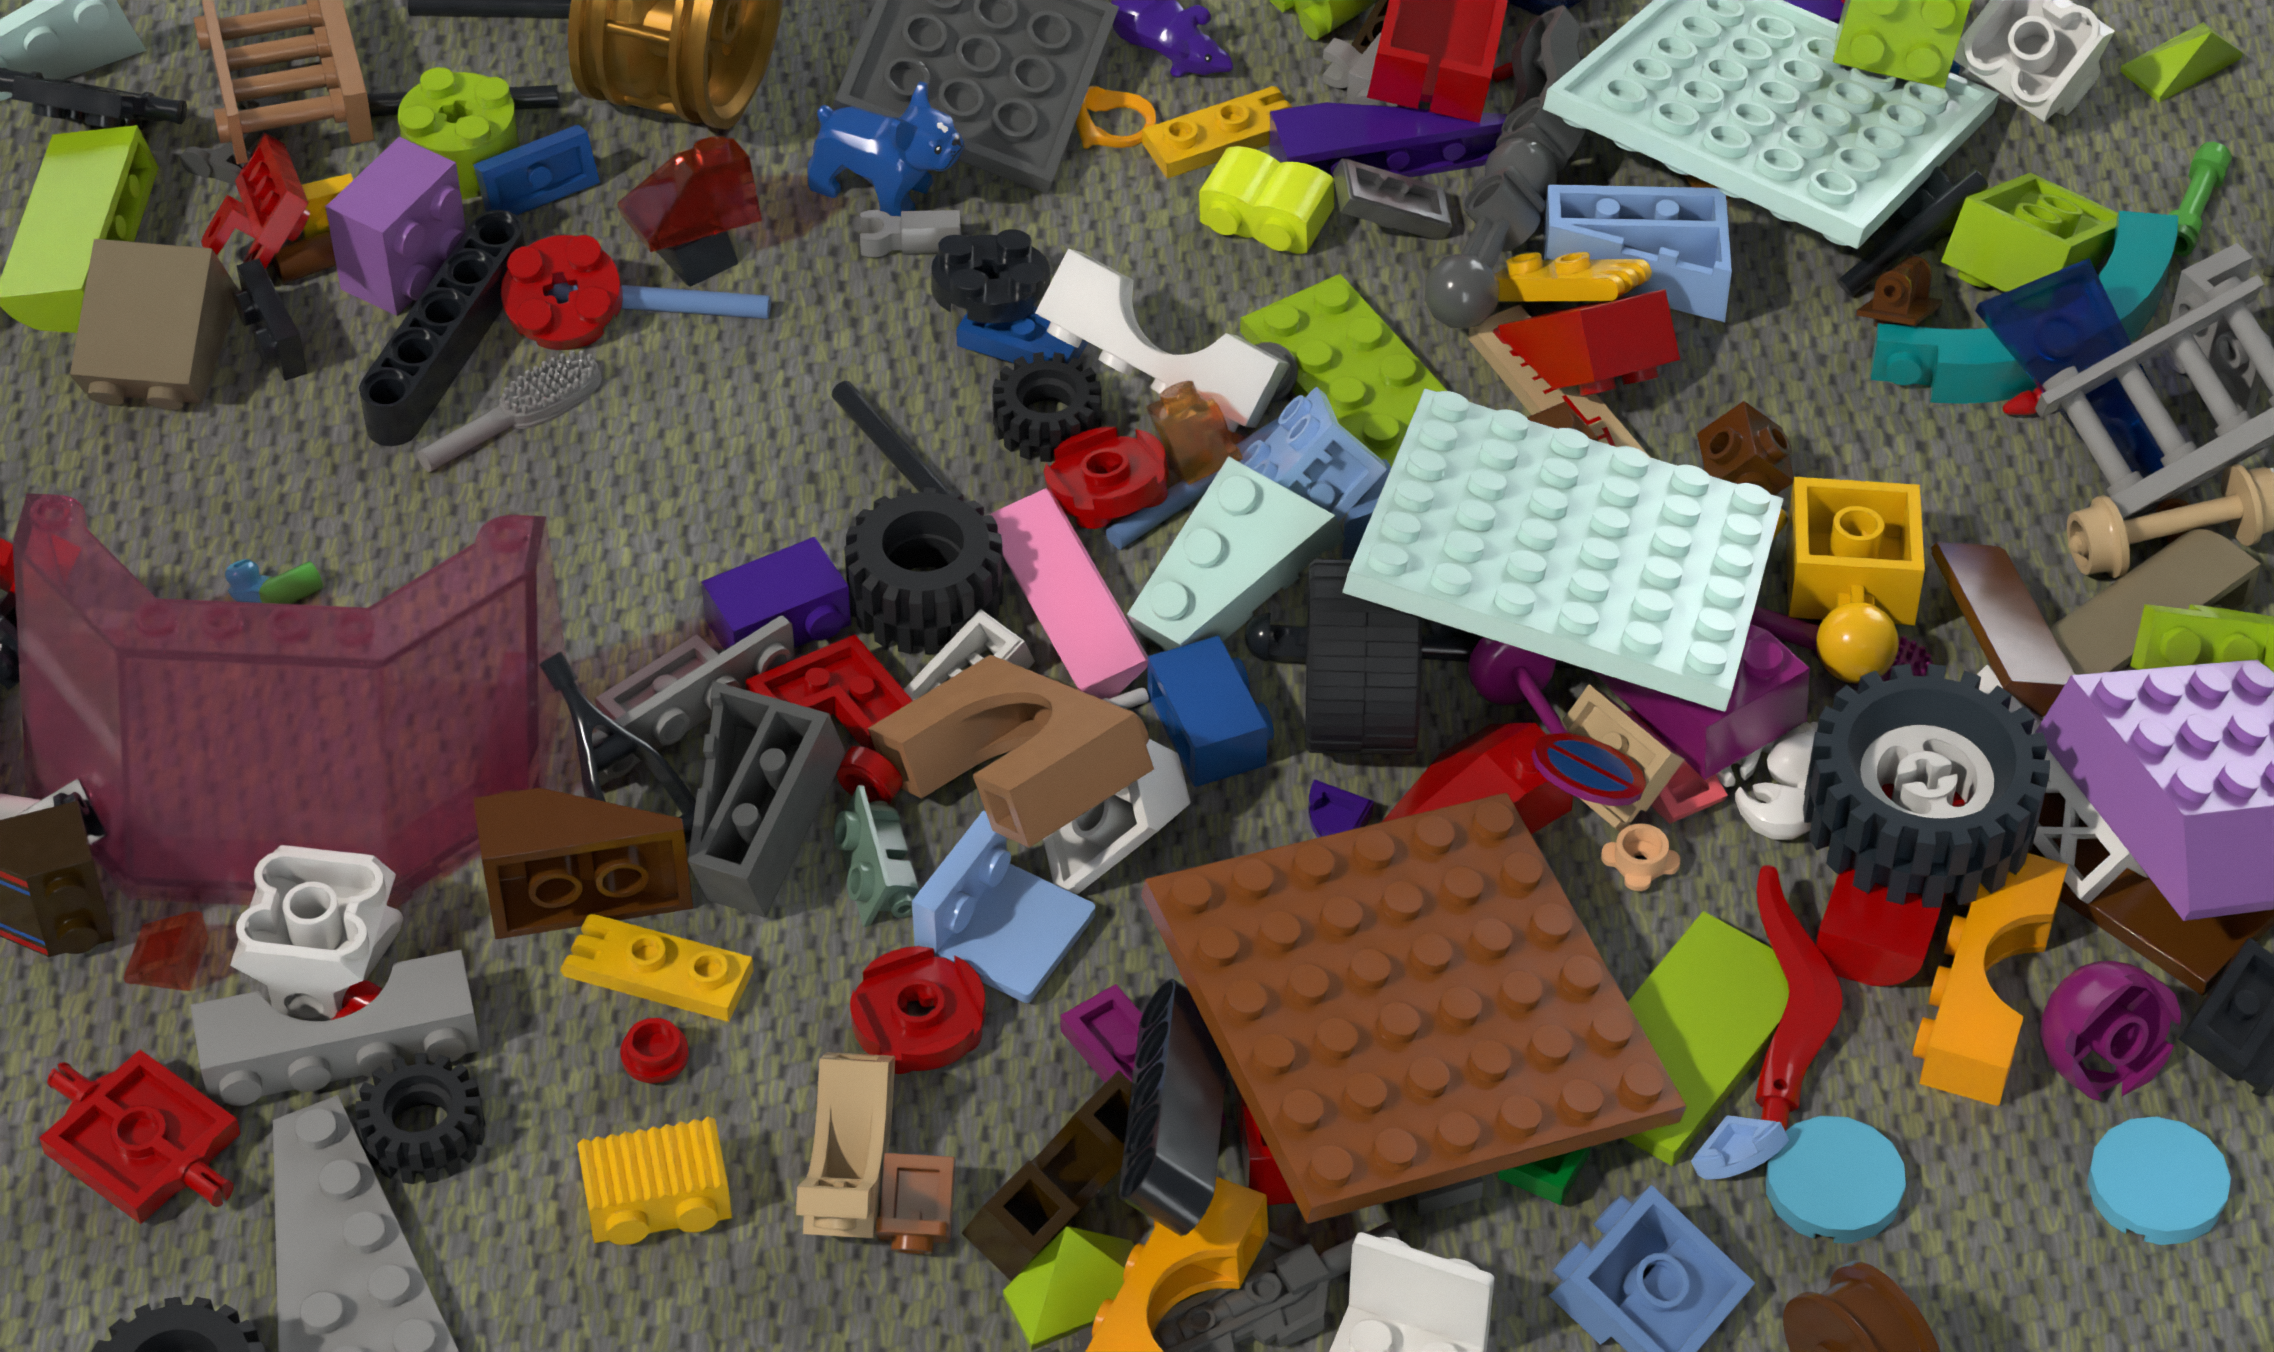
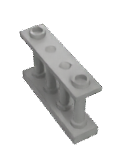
M2258 274L2243 283H2240L2236 276L2221 282L2204 295L2207 303L2080 373L2075 366H2072L2057 373L2042 385L2046 392L2042 393L2035 407L2037 413L2042 419L2062 407L2064 408L2111 485L2106 491L2116 504L2123 521L2144 516L2156 509L2160 503L2182 495L2223 472L2229 465L2237 464L2274 444V349L2247 307V304L2256 300L2265 285ZM2222 318L2226 319L2273 395L2268 400L2272 408L2254 418H2251L2247 411H2239L2193 334ZM2170 347L2219 425L2214 430L2218 438L2200 448H2197L2193 441L2186 443L2139 364ZM2116 377L2165 455L2160 460L2164 468L2144 479L2139 471L2132 473L2085 394Z

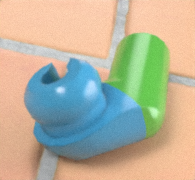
M249 559L237 561L228 566L225 571V578L231 586L227 591L237 603L271 610L281 609L323 589L319 572L311 561L276 577L260 575L258 565Z

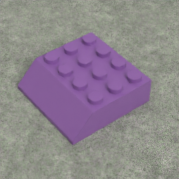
M2257 659L2071 675L2035 733L2043 732L2048 750L2182 920L2274 909V673Z

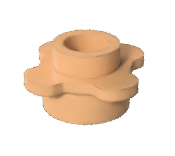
M1638 823L1625 827L1618 834L1616 842L1606 843L1602 848V862L1607 866L1615 867L1625 877V886L1634 891L1647 890L1652 880L1663 874H1675L1680 867V856L1676 851L1669 850V841L1666 835L1659 828L1649 824ZM1644 856L1646 857V860L1637 859L1635 857Z

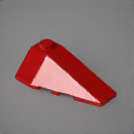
M1536 723L1490 724L1440 753L1382 822L1508 793L1530 834H1533L1572 810L1573 795L1548 781L1535 767L1531 754L1538 738L1547 735Z

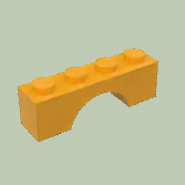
M2027 853L2025 864L2017 875L2008 871L2005 886L1990 894L1979 883L1976 901L1963 904L1970 906L1967 918L1954 915L1944 954L1955 956L1951 969L1938 966L1928 1002L1929 1005L1939 1007L1935 1020L1922 1017L1912 1056L1924 1059L1919 1084L2000 1106L2024 1016L2013 1010L1997 996L1990 986L1985 973L1993 965L2005 958L2023 953L2045 952L2068 864Z
M1216 1176L1212 1201L1200 1222L1187 1235L1181 1237L1154 1220L1155 1228L1146 1244H1136L1127 1259L1123 1273L1124 1283L1114 1300L1107 1298L1101 1304L1092 1327L1093 1339L1085 1352H1164L1154 1340L1153 1334L1162 1317L1174 1305L1191 1295L1207 1290L1239 1289L1269 1234L1266 1194Z

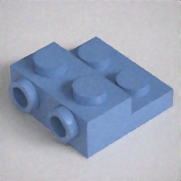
M1650 1185L1632 1202L1621 1194L1605 1209L1593 1223L1602 1235L1591 1248L1580 1240L1558 1262L1552 1272L1562 1281L1548 1296L1600 1345L1612 1337L1627 1352H1697L1752 1288L1755 1282L1655 1187Z

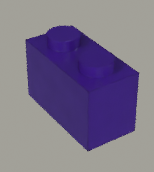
M816 537L809 538L701 581L705 621L724 650H727L781 615L792 623L794 648L813 640L822 641L829 639L837 634L840 629L851 625L848 585Z

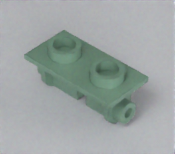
M858 785L845 811H841L835 820L834 842L836 848L843 851L848 870V895L851 900L857 903L863 927L871 926L878 911H891L893 916L898 918L911 916L912 900L920 889L917 885L911 861L893 860L904 859L908 851L897 810L890 807L885 801L869 803L865 787Z

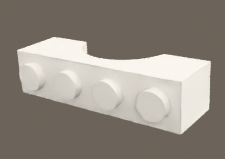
M1068 248L1035 312L1051 322L1046 330L1049 334L1077 348L1083 339L1103 350L1098 360L1128 376L1131 375L1136 367L1155 378L1150 387L1151 389L1180 404H1183L1186 396L1197 400L1207 406L1203 417L1235 433L1239 424L1245 427H1257L1290 365L1289 363L1239 336L1225 333L1209 347L1195 353L1172 355L1161 350L1144 335L1135 318L1132 303L1134 280L1082 252Z

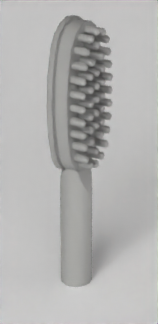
M570 350L568 357L561 353L559 360L551 357V363L547 364L546 361H542V367L534 366L532 372L526 370L525 377L519 375L517 382L511 381L510 388L505 387L503 389L504 393L499 399L500 404L498 407L419 450L417 457L420 464L427 472H432L509 427L517 429L532 428L570 411L586 400L599 387L602 381L599 366L593 359L592 354L585 356L584 351L580 350L579 355H575V351Z

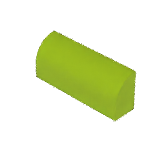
M138 125L52 134L0 278V307L15 320L39 331L78 332L94 239L135 241L159 169Z

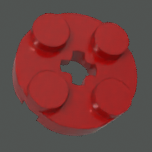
M556 235L533 242L529 246L517 248L510 254L507 260L508 270L501 286V296L505 312L513 329L520 336L523 334L528 339L536 341L538 346L551 350H570L588 346L605 334L603 328L611 321L614 314L617 318L621 310L623 289L618 270L612 258L601 249L599 242L594 237L588 235ZM560 283H567L568 285L578 287V290L569 292V301L565 303H558L555 296H547L549 290L554 288V285Z
M1100 427L1076 434L1060 443L1054 450L1055 461L1050 467L1047 463L1045 464L1044 477L1046 487L1053 492L1064 513L1075 516L1077 525L1086 529L1101 528L1110 523L1112 518L1125 516L1142 508L1158 506L1168 496L1166 483L1169 471L1165 449L1154 435L1135 429L1137 438L1129 436L1118 437L1117 427Z
M912 946L890 951L876 958L862 972L863 981L856 988L855 992L854 989L852 991L850 1012L855 1038L867 1054L895 1056V1074H905L911 1071H928L947 1066L965 1056L967 1052L976 1049L981 1043L986 1018L984 986L973 967L955 955L953 963L946 958L935 957L934 948ZM918 1000L923 1007L933 1005L936 1007L924 1016L914 1017L907 1015V1003Z

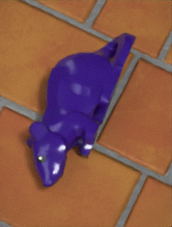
M1111 0V4L1119 6L1112 25L1119 37L1129 43L1157 50L1172 61L1170 74L1173 77L1180 78L1188 72L1207 75L1232 71L1233 63L1229 54L1221 49L1213 39L1204 35L1197 27L1199 24L1205 25L1211 21V14L1205 7L1194 5L1184 10L1176 0Z

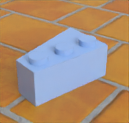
M1548 185L1543 232L1544 260H1555L1557 257L1575 252H1588L1590 259H1643L1651 267V278L1633 290L1624 293L1622 297L1666 289L1670 309L1725 322L1732 268L1726 195L1720 192L1718 188Z

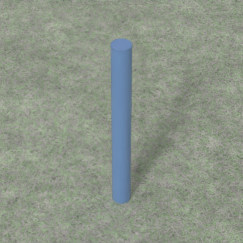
M567 283L556 284L553 289L549 290L547 296H555L558 303H565L569 301V292L578 290V287L568 285ZM622 285L623 302L621 309L769 319L771 310V296Z
M1279 417L1169 488L1167 499L1162 504L1151 508H1142L1106 530L1107 539L1121 550L1202 497L1228 456L1239 461L1242 454L1255 441L1261 440L1265 442L1280 426L1278 423Z

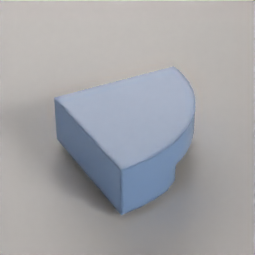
M1727 1115L1694 1155L1691 1163L1697 1175L1705 1180L1732 1177L1766 1162L1777 1154L1790 1140L1781 1122Z

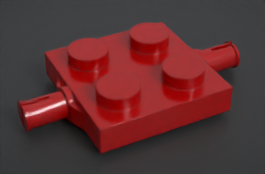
M141 1049L118 1069L97 1078L95 1081L87 1079L67 1062L58 1064L59 1072L55 1068L51 1070L47 1079L48 1086L69 1099L71 1104L65 1115L39 1137L44 1154L140 1225L175 1193L187 1187L209 1201L213 1207L223 1205L222 1197L226 1201L230 1198L234 1184L208 1165L241 1133L237 1118Z

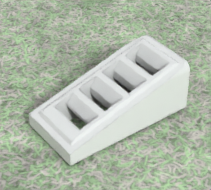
M980 609L903 690L914 701L939 686L948 678H952L962 672L961 668L968 663L974 665L984 659L980 654L987 649L994 653L993 656L1022 666L1025 669H1029L1035 660L1023 639Z

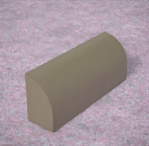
M2205 529L2190 530L2056 622L2049 629L2075 675L2136 670L2130 664L2144 604L2189 609V605L2193 604L2240 611L2251 602L2261 563L2229 539L2216 532Z

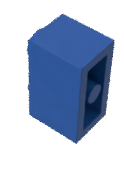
M1219 635L1148 656V697L1194 787L1266 766L1267 741L1274 738L1273 723L1267 707L1262 702L1255 704L1249 693V679L1242 660L1239 657H1230Z

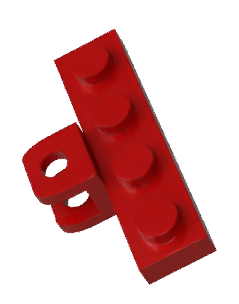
M264 132L248 158V162L245 163L235 180L242 202L227 195L208 225L201 243L203 248H212L215 254L218 255L236 228L255 239L243 263L259 258L266 269L286 239L293 242L301 234L308 221L310 210L306 209L309 202L285 144Z

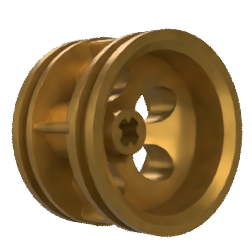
M571 0L568 23V56L573 81L578 91L586 98L599 101L608 100L613 104L625 107L631 105L680 116L685 121L694 123L704 122L711 127L728 129L741 119L765 76L778 32L783 0Z

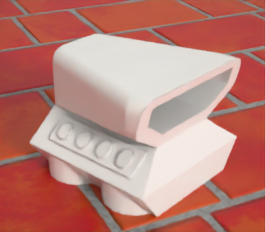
M1990 0L1960 38L1953 60L1966 68L1960 75L1961 77L2007 96L2045 122L2054 113L2064 116L2068 115L2092 87L2100 75L2099 59L2115 30L2098 20L2090 9L2076 5L2070 0Z
M280 845L273 853L261 859L254 870L256 890L250 908L243 912L237 921L236 934L238 943L230 966L267 985L272 1007L279 1012L293 1018L318 1021L332 1019L335 1013L342 1009L343 997L349 986L368 978L401 929L403 922L402 913L395 908L387 906L396 874L374 855Z

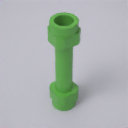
M2206 142L2196 151L2188 175L2191 182L2180 207L2168 214L2178 216L2177 239L2173 254L2185 257L2196 247L2203 225L2200 217L2213 188L2221 187L2226 178L2232 161V155L2229 149L2220 143Z

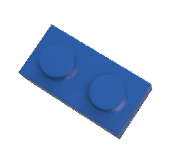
M579 124L473 164L486 212L504 210L519 215L600 183L588 132Z
M1035 306L1034 313L1029 316L1006 323H980L968 320L966 313L956 329L957 346L1014 363L1015 359L1022 356L1028 364L1033 363V353L1044 352V361H1053V355L1056 352L1065 354V364H1069L1074 357L1080 358L1089 342L1083 339L1077 348L1049 334L1046 330L1051 322L1036 314L1035 312L1038 307Z

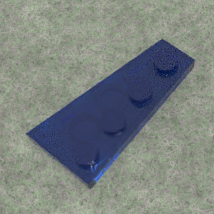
M2090 258L1980 302L1975 310L2043 393L2046 390L2042 385L2057 373L2072 366H2075L2080 373L2131 345ZM2139 364V366H2140V368L2142 369L2143 373L2145 374V376L2147 377L2148 381L2150 382V380H2149V378H2148V376H2147V374H2146V372H2145V370H2144L2142 364ZM2117 377L2085 394L2132 473L2139 471L2144 479L2164 468L2160 460L2165 455ZM2064 408L2058 409L2060 414L2080 436Z

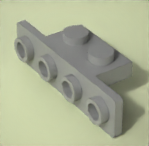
M781 615L720 654L696 634L595 698L596 707L657 751L665 745L677 742L687 731L712 716L713 704L710 699L712 681L746 690V679L794 660L792 623ZM598 730L592 734L593 746L610 736ZM633 753L598 774L600 785L602 786L613 778H619L627 774L641 760Z

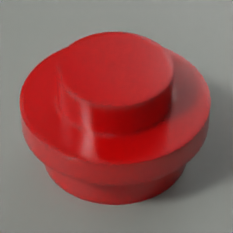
M647 1018L637 1022L630 1028L621 1044L620 1056L624 1070L632 1078L644 1083H661L676 1077L682 1072L689 1059V1048L685 1035L673 1023L662 1018Z

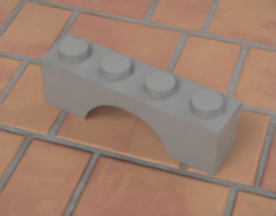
M461 950L394 963L388 982L372 1002L353 1014L334 1020L306 1021L292 1018L272 1007L259 991L190 1005L200 1069L207 1096L217 1105H248L258 1100L261 1096L295 1089L303 1092L315 1091L333 1081L362 1075L372 1077V1072L380 1066L390 1074L394 1071L391 1060L403 1056L406 1066L415 1064V1053H427L429 1062L435 1063L439 1054L450 1057V1061L453 1062L464 1054L481 1051Z

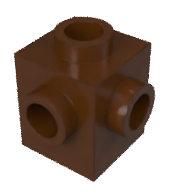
M1742 401L1697 433L1704 464L1703 470L1709 476L1735 484H1755L1774 496L1793 484L1794 475L1789 455L1792 453V447L1789 439L1783 432V428L1747 402Z

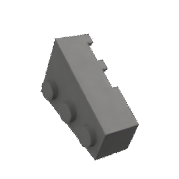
M712 681L710 699L713 704L710 733L705 734L703 754L706 762L702 788H698L688 863L708 901L766 918L846 752L829 713Z

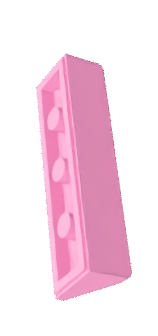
M1045 488L991 513L990 515L993 516L998 524V533L1001 534L1003 557L1077 688L1100 699L1118 696L1148 667V655L1053 492Z

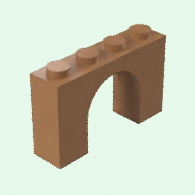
M993 655L985 657L868 728L876 752L888 759L900 772L903 779V785L900 789L919 798H924L974 766L992 757L1007 753L973 774L992 831L1029 848L1154 770L1146 746L1149 742V735L1144 723L1136 713Z

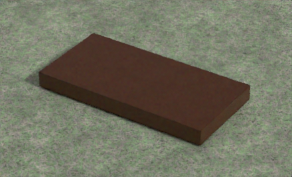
M2045 793L2038 821L2042 827H2063L2066 799L2061 793ZM2079 818V827H2088L2085 824V822L2081 818ZM2052 838L2058 847L2061 848L2062 838ZM2077 839L2074 866L2086 878L2110 853L2099 839ZM2033 843L2032 850H2028V853L2045 858ZM2128 868L2089 904L2080 900L2065 881L2060 896L2061 902L2201 996L2216 983L2237 949L2249 937L2257 942L2274 925V909L2183 921L2149 877L2146 878Z

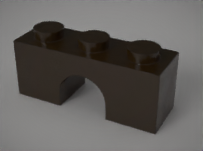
M1119 1070L1071 1117L1067 1124L1032 1161L1028 1160L983 1205L963 1230L962 1234L1011 1282L1121 1171L1132 1082Z

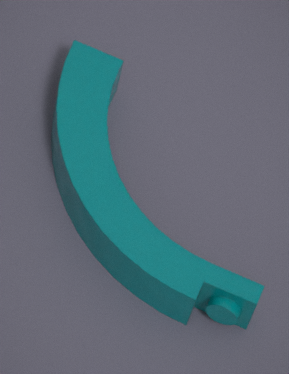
M2119 211L2110 249V258L2098 277L2083 292L2069 302L2032 319L2010 325L1981 329H1938L1878 323L1871 360V380L1887 381L1897 385H1931L1930 403H1988L2011 400L2021 392L2027 390L2034 391L2035 388L2041 387L2048 379L2053 377L2055 373L2076 366L2081 362L2088 360L2100 362L2129 346L2152 319L2162 299L2177 239L2178 216Z

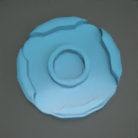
M1836 1116L1814 1117L1795 1123L1785 1131L1790 1141L1777 1154L1767 1160L1766 1195L1777 1216L1796 1232L1815 1239L1816 1234L1824 1237H1834L1833 1243L1851 1244L1876 1236L1894 1221L1905 1193V1166L1893 1143L1873 1126L1849 1117Z
M2161 1117L2129 1119L2106 1132L2094 1148L2087 1184L2094 1206L2111 1226L2125 1234L2127 1229L2136 1234L2145 1235L2143 1240L2145 1242L2168 1245L2190 1242L2213 1228L2226 1206L2231 1176L2224 1155L2206 1135L2183 1122Z

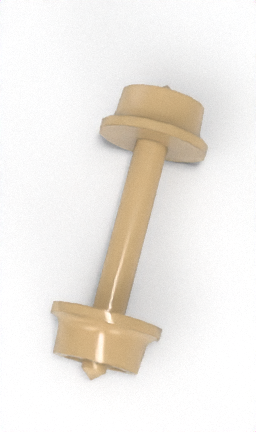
M2239 464L2229 465L2224 469L2221 478L2222 497L2124 521L2116 504L2110 497L2105 495L2098 496L2092 500L2090 507L2072 512L2068 516V547L2074 562L2081 573L2085 575L2107 572L2113 578L2122 577L2127 573L2130 565V544L2227 521L2234 536L2242 545L2247 547L2260 542L2262 534L2274 531V473L2267 467L2246 470L2244 466Z

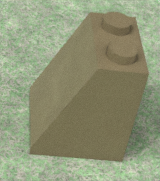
M94 239L70 371L71 377L83 392L87 394L89 399L102 404L119 405L124 403L125 397L146 399V402L154 407L167 410L181 409L184 402L203 404L236 307L233 292L239 291L213 249Z

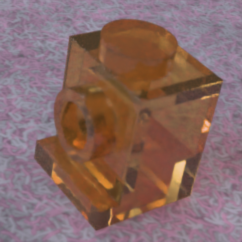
M1182 381L1169 386L1160 393V400L1146 406L1172 469L1187 485L1219 471L1228 456L1236 461L1243 460L1239 448L1222 434L1228 431V427L1214 398L1208 400L1203 398L1197 392L1193 381Z

